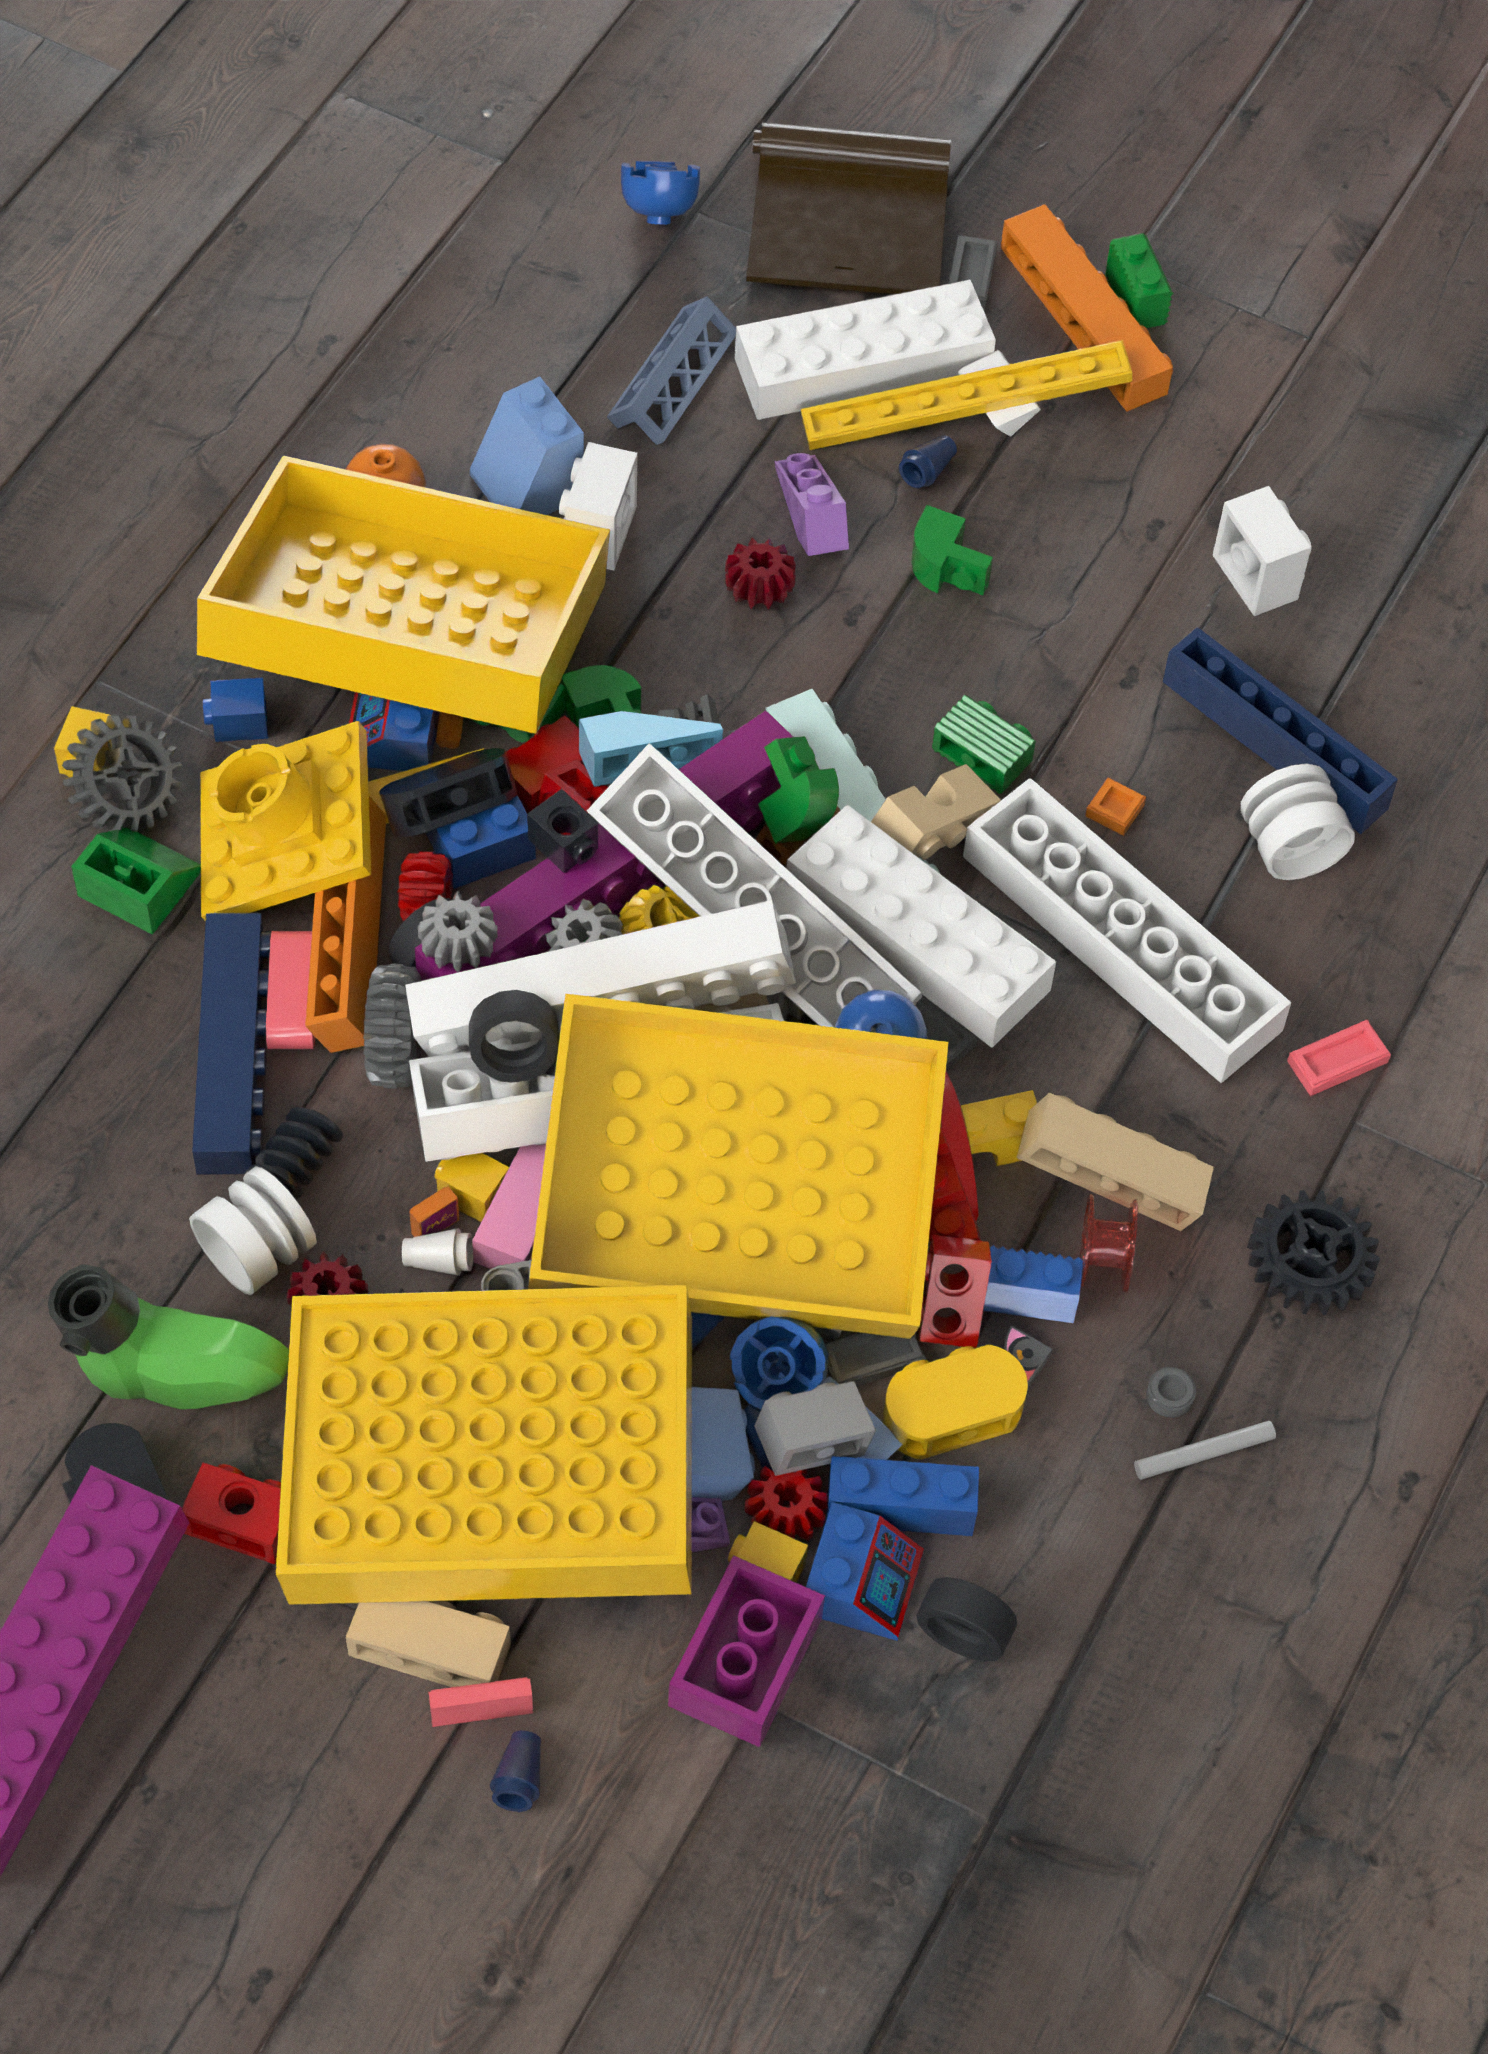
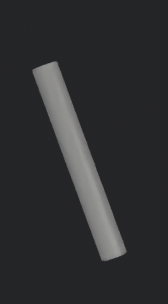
M1269 1420L1134 1462L1135 1471L1138 1478L1142 1480L1267 1442L1276 1438L1275 1428Z

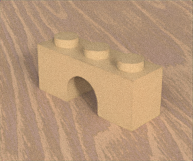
M965 764L941 774L926 797L915 786L888 796L871 823L915 856L926 860L944 846L953 848L966 837L967 827L1001 800Z

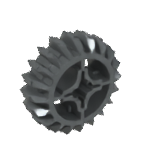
M118 714L107 716L106 723L101 719H96L91 722V731L85 728L77 733L81 744H69L67 749L76 759L66 760L62 766L66 770L73 771V777L64 779L62 784L66 787H75L76 793L68 797V801L71 804L81 801L84 804L79 810L78 816L87 818L94 814L92 827L99 829L107 824L108 831L121 830L128 827L131 831L138 832L140 825L145 830L154 827V818L160 820L167 817L168 813L164 805H174L178 801L169 790L180 788L183 784L179 779L172 778V772L180 770L183 765L180 762H170L169 756L176 752L177 747L174 745L162 746L167 733L158 731L151 735L153 722L145 720L138 725L135 715H127L123 721ZM127 741L143 752L148 763H143L134 756L132 746H127ZM108 742L109 750L105 751V764L99 771L93 772L96 755L101 747ZM117 769L127 770V772L138 771V774L128 776L127 780L124 778L119 779L118 777H107V774L115 773ZM151 777L149 792L143 802L137 806L136 799L140 798V785L144 779ZM96 786L107 788L111 792L113 802L118 803V808L108 803L101 796Z
M390 964L378 966L371 973L365 1005L363 1054L365 1055L364 1066L366 1068V1076L374 1086L398 1089V1087H409L412 1085L409 1060L420 1059L421 1046L413 1036L405 985L421 981L416 967H405L404 964Z

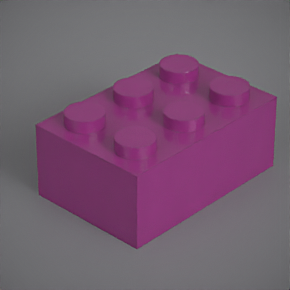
M733 1555L669 1683L668 1706L760 1747L822 1620L825 1595Z

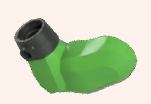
M85 1264L79 1265L62 1275L50 1291L48 1299L49 1314L63 1335L59 1345L64 1350L75 1354L80 1367L91 1383L112 1398H144L180 1410L198 1409L247 1400L273 1390L283 1382L288 1372L289 1349L274 1337L253 1326L232 1319L154 1306L138 1298L133 1290L104 1268Z

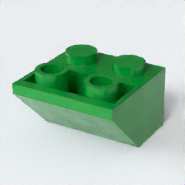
M128 827L97 834L71 866L78 897L152 935L201 873V864L136 831H131Z

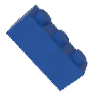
M831 1456L826 1519L831 1503L834 1502L880 1515L900 1531L973 1536L978 1510L979 1467Z

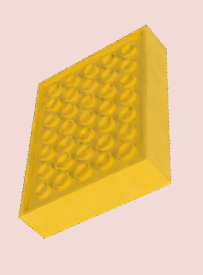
M282 456L197 598V655L536 734L605 586L610 529Z
M565 993L528 1289L687 1285L691 1312L754 1320L770 1316L786 1317L810 1323L813 1327L911 1339L920 1327L949 1042Z
M687 1285L292 1296L276 1576L289 1605L692 1594V1316Z

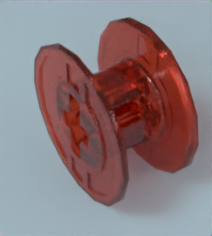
M1089 1194L1085 1209L1080 1258L1083 1261L1080 1288L1085 1286L1090 1265L1122 1269V1292L1127 1293L1131 1281L1136 1245L1137 1199H1133L1131 1202L1127 1222L1094 1218V1196Z

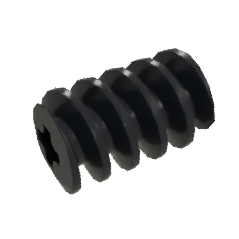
M303 1107L292 1108L286 1115V1122H282L278 1126L276 1136H272L267 1141L266 1150H262L257 1155L255 1164L251 1165L245 1174L255 1166L263 1168L272 1174L295 1199H299L303 1191L297 1182L303 1185H309L312 1182L313 1176L308 1169L319 1171L322 1168L323 1162L318 1154L329 1157L333 1152V1147L329 1141L339 1143L344 1137L343 1133L333 1121L317 1111Z

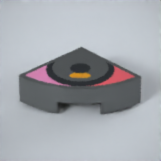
M1010 1326L1006 1335L1004 1350L1011 1353L1023 1366L1027 1376L1028 1391L1051 1357L1052 1348L1014 1326Z

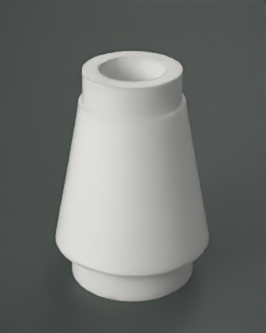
M456 1228L413 1238H404L402 1243L403 1265L405 1267H414L457 1276L461 1274V1271H471L474 1262L472 1234L461 1233V1230Z

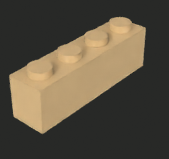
M1048 1093L1029 1110L1017 1158L1179 1231H1182L1203 1215L1214 1168L1198 1160L1195 1155L1189 1152L1175 1150L1158 1142L1149 1134L1133 1131L1116 1123L1113 1118L1107 1115L1093 1113L1076 1105L1065 1096Z

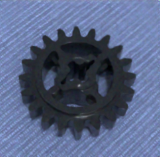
M1300 1190L1296 1203H1293L1287 1195H1281L1278 1208L1267 1204L1263 1218L1257 1217L1252 1229L1254 1233L1250 1235L1247 1248L1252 1250L1248 1266L1259 1267L1254 1279L1256 1283L1271 1282L1267 1292L1269 1298L1276 1296L1280 1292L1285 1294L1283 1307L1286 1309L1295 1300L1301 1302V1311L1305 1315L1309 1312L1312 1303L1318 1305L1322 1315H1327L1331 1301L1340 1310H1346L1349 1297L1360 1301L1365 1290L1364 1287H1371L1375 1277L1373 1271H1376L1380 1261V1257L1374 1254L1378 1247L1379 1239L1367 1237L1372 1223L1362 1222L1357 1224L1356 1219L1360 1209L1356 1207L1348 1212H1343L1341 1210L1343 1198L1338 1197L1332 1205L1326 1203L1324 1191L1318 1193L1314 1202L1309 1200L1304 1190ZM1290 1232L1292 1239L1288 1252L1280 1255L1277 1240L1284 1233ZM1346 1250L1349 1257V1266L1338 1274L1335 1269L1337 1257L1340 1251Z

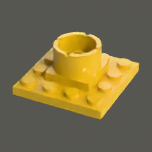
M359 721L279 747L269 744L251 745L252 748H242L231 754L218 767L200 772L201 917L205 921L206 913H252L371 875L367 732Z

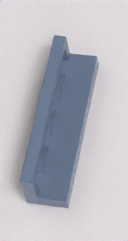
M708 296L686 305L680 310L612 408L607 418L617 429L635 422L658 445L665 441L736 336V327ZM709 320L722 333L718 342L708 341L706 324ZM689 349L699 350L701 366L698 370L689 368L687 353ZM671 376L680 377L682 391L680 397L670 396L668 380ZM651 404L661 405L663 422L659 427L646 414Z

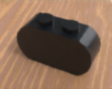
M491 748L466 754L393 781L381 788L379 793L393 835L396 837H406L429 832L506 803L517 796L518 790L505 749Z
M119 1423L96 1425L81 1433L70 1445L65 1457V1466L69 1480L61 1483L69 1505L90 1466H94L169 1500L141 1435L134 1428Z

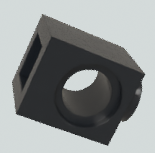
M560 789L527 814L528 840L563 873L576 864L586 863L598 849V822L563 789ZM561 833H571V834H570V835H562Z

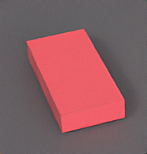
M1365 1020L1290 1052L1287 1062L1308 1094L1313 1096L1388 1063L1391 1054L1369 1021Z
M527 1677L436 1689L429 1692L432 1727L533 1714L530 1678L527 1679Z

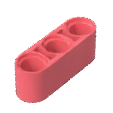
M271 931L266 1013L267 1049H314L315 1036L305 1027L312 931Z

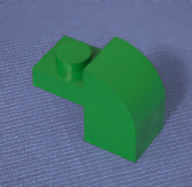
M926 505L914 532L911 564L916 578L923 586L937 594L943 582H947L959 589L984 595L990 582L993 557L962 546L965 518Z
M595 665L565 673L562 676L561 683L565 687V710L570 721L578 728L579 719L620 711L642 714L641 686L633 676L624 670L612 666Z
M805 736L775 739L764 748L781 788L758 803L775 844L802 841L819 831L833 817L839 799L838 777L835 768L819 769L815 760V754Z

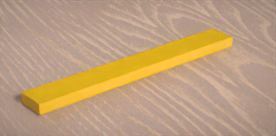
M1123 340L803 408L801 409V415L809 449L814 450L1132 382V370Z

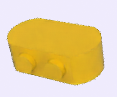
M985 1345L975 1349L971 1346L961 1347L951 1352L948 1357L932 1362L918 1360L904 1367L902 1371L897 1372L888 1385L883 1412V1424L902 1444L898 1448L900 1452L921 1460L1010 1433L1017 1427L1022 1417L1028 1388L1025 1370L1011 1353L993 1345Z

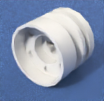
M1300 764L1274 771L1255 783L1240 802L1242 816L1249 824L1251 835L1258 840L1259 853L1268 872L1274 878L1294 880L1320 873L1336 864L1349 852L1354 844L1355 832L1345 811L1337 803V795L1330 786V780L1326 772L1320 766Z
M256 1166L243 1177L244 1182L236 1181L228 1188L232 1204L226 1199L216 1196L189 1218L191 1229L208 1258L233 1286L248 1295L255 1293L278 1274L274 1257L281 1263L290 1265L298 1259V1252L305 1254L317 1244L314 1229L296 1199L272 1174Z

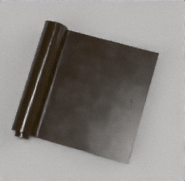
M763 122L762 130L754 129L752 154H760L746 281L886 294H901L940 286L951 138Z

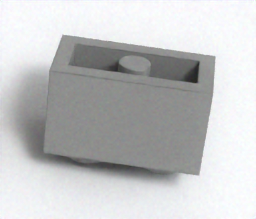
M854 1381L839 1385L832 1382L824 1383L811 1391L793 1395L790 1392L776 1394L764 1402L754 1426L775 1476L830 1464L831 1456L853 1458L864 1456L876 1432Z

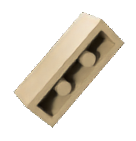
M447 1601L359 1603L346 1635L349 1656L449 1687L498 1681L511 1646L510 1626L504 1625L500 1618L484 1612H479L475 1615L456 1610V1607Z

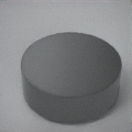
M1175 1367L1162 1368L1156 1371L1149 1380L1146 1391L1147 1402L1152 1410L1161 1416L1168 1418L1180 1417L1191 1409L1196 1395V1385L1192 1377L1184 1370Z

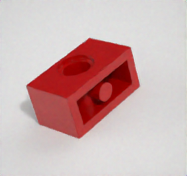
M203 1462L182 1506V1510L190 1522L184 1534L276 1564L281 1482L272 1479H266L261 1482L246 1477L241 1470L231 1465L219 1464L216 1467ZM238 1504H249L252 1506L251 1510L245 1514L236 1515L229 1512Z

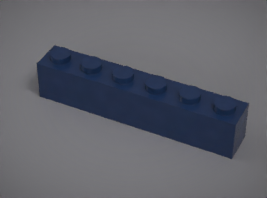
M1196 627L1169 651L1163 677L1164 684L1276 770L1300 764L1320 766L1326 772L1330 780V786L1335 790L1337 803L1343 808L1352 828L1358 833L1362 834L1389 809L1398 781L1395 776L1200 628Z
M206 913L192 1149L197 1175L245 1174L247 1169L253 1165L254 1157H257L263 1150L262 1128H255L256 1116H264L265 1109L264 1088H257L258 1076H266L267 1066L266 1048H259L260 1036H266L267 1008H261V998L267 997L269 969H263V958L270 957L271 931H263L261 913Z

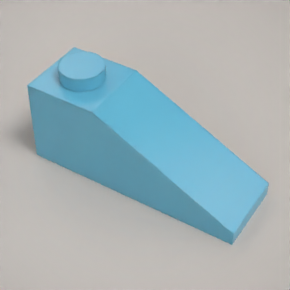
M625 711L579 719V753L594 787L613 783L649 743L677 769H680L723 739V729L721 724Z

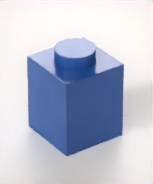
M263 678L210 681L211 698L203 699V713L205 725H213L215 742L268 739L267 704Z

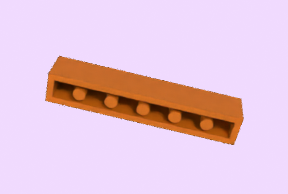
M1045 204L1004 220L1001 241L1002 251L1078 350L1123 340L1132 370V382L1113 385L1108 388L1125 411H1130L1168 395L1173 374V365L1167 354L1161 353L1151 340L1146 327L1139 325L1130 313L1124 299L1118 298L1110 288L1105 275L1101 271H1097L1087 258L1084 248L1074 242L1067 233L1062 220L1059 217H1055Z
M370 796L371 875L315 893L305 1027L330 1053L364 1046L367 990L369 989L371 973L377 967L386 815Z

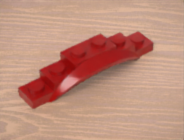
M946 1071L929 1239L931 1242L932 1235L982 1241L976 1223L979 1216L968 1130L958 1096Z

